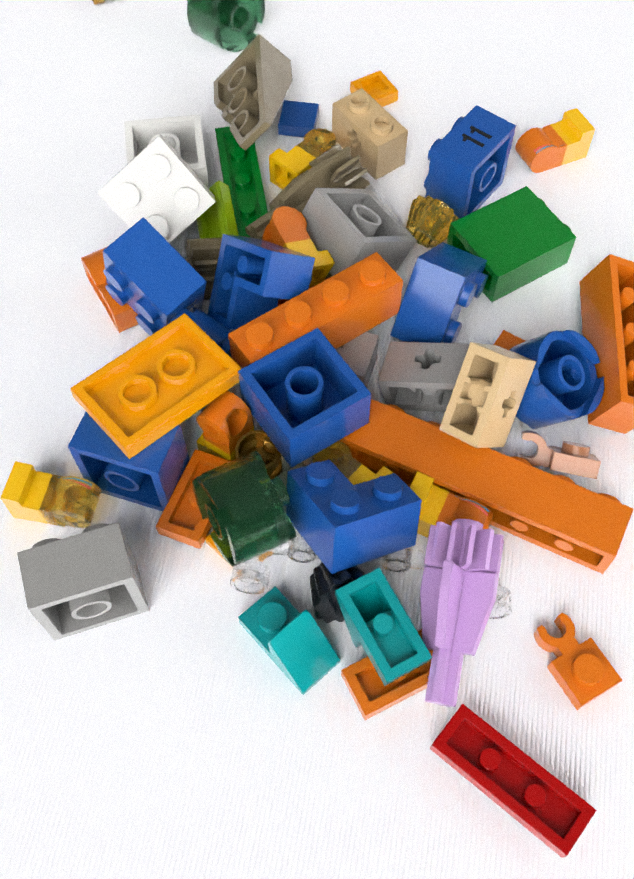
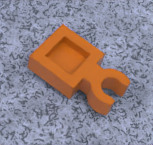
M562 612L554 620L555 625L561 631L562 636L560 638L550 636L543 625L537 627L533 634L539 647L547 652L554 653L556 659L551 661L547 668L575 709L579 710L617 686L623 680L592 638L587 639L581 644L578 643L574 637L575 626L573 621Z

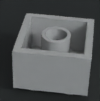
M315 188L302 211L307 222L306 231L317 251L328 250L335 262L329 272L332 276L375 252L397 272L417 242L412 234L370 189Z
M119 522L110 525L106 523L94 524L85 528L80 534L63 539H44L35 543L30 549L17 552L27 608L54 641L149 611L136 558Z

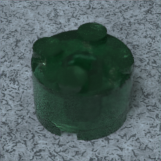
M186 0L187 19L192 33L224 50L234 53L244 50L255 39L257 34L253 32L258 22L262 24L265 15L264 0Z
M257 451L250 452L204 472L192 481L193 492L203 520L209 519L214 530L213 533H210L211 538L222 557L230 566L245 563L296 538L294 526L283 506L290 503L287 489L278 476L272 479L269 478L265 463Z

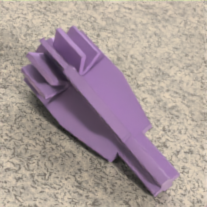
M455 519L452 521V526L443 522H437V525H430L424 558V564L426 565L420 588L422 640L428 650H433L425 702L445 707H456L464 655L475 656L496 600L504 536L494 534L493 529H483V524L478 521Z

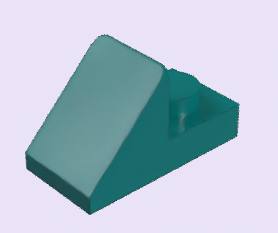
M380 567L335 590V595L353 644L356 648L361 645L363 646L384 686L430 661L432 656Z
M276 586L238 616L241 626L302 695L307 693L340 663L339 657L310 612L305 609L300 613Z

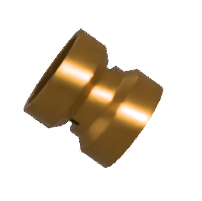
M263 430L250 431L241 436L235 447L239 478L248 488L258 490L282 473L281 453Z

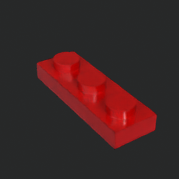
M463 703L430 747V750L561 858L568 856L597 811Z

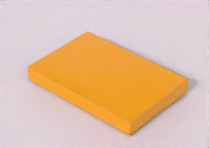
M184 313L71 387L70 390L74 399L119 449L131 459L239 383L238 371L242 368Z

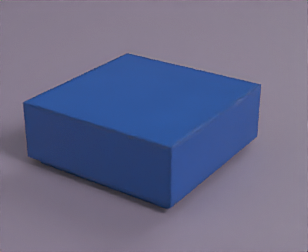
M284 100L278 122V135L314 139L319 117V104Z

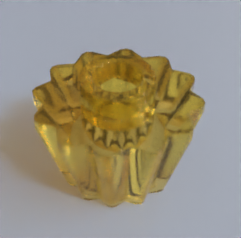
M418 195L411 202L406 229L417 240V244L426 248H434L448 238L450 223L459 218L454 215L453 209L449 208L443 201L433 199L430 196L425 198Z

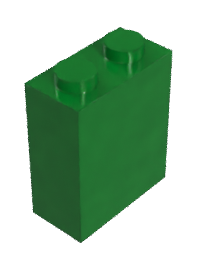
M525 186L450 223L447 244L487 260L483 273L488 275L482 292L491 302H494L567 264L576 236L572 233L569 226L563 223L547 207L542 199L538 198Z

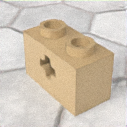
M361 88L332 103V138L343 149L347 146L350 147L351 157L359 155L361 166L367 168L368 173L375 180L405 164L408 130L365 90Z
M470 342L439 430L475 448L504 447L537 361L500 346Z

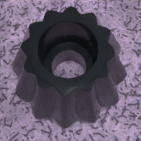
M321 562L320 566L314 568L313 574L309 579L312 605L316 619H324L325 623L335 620L343 622L344 617L338 604L335 590L366 575V573L357 566L331 574L323 562Z

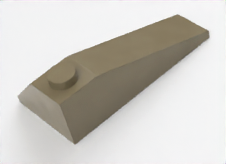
M260 34L213 82L214 104L223 112L221 116L231 125L229 128L239 146L245 151L272 125L293 81L291 60Z

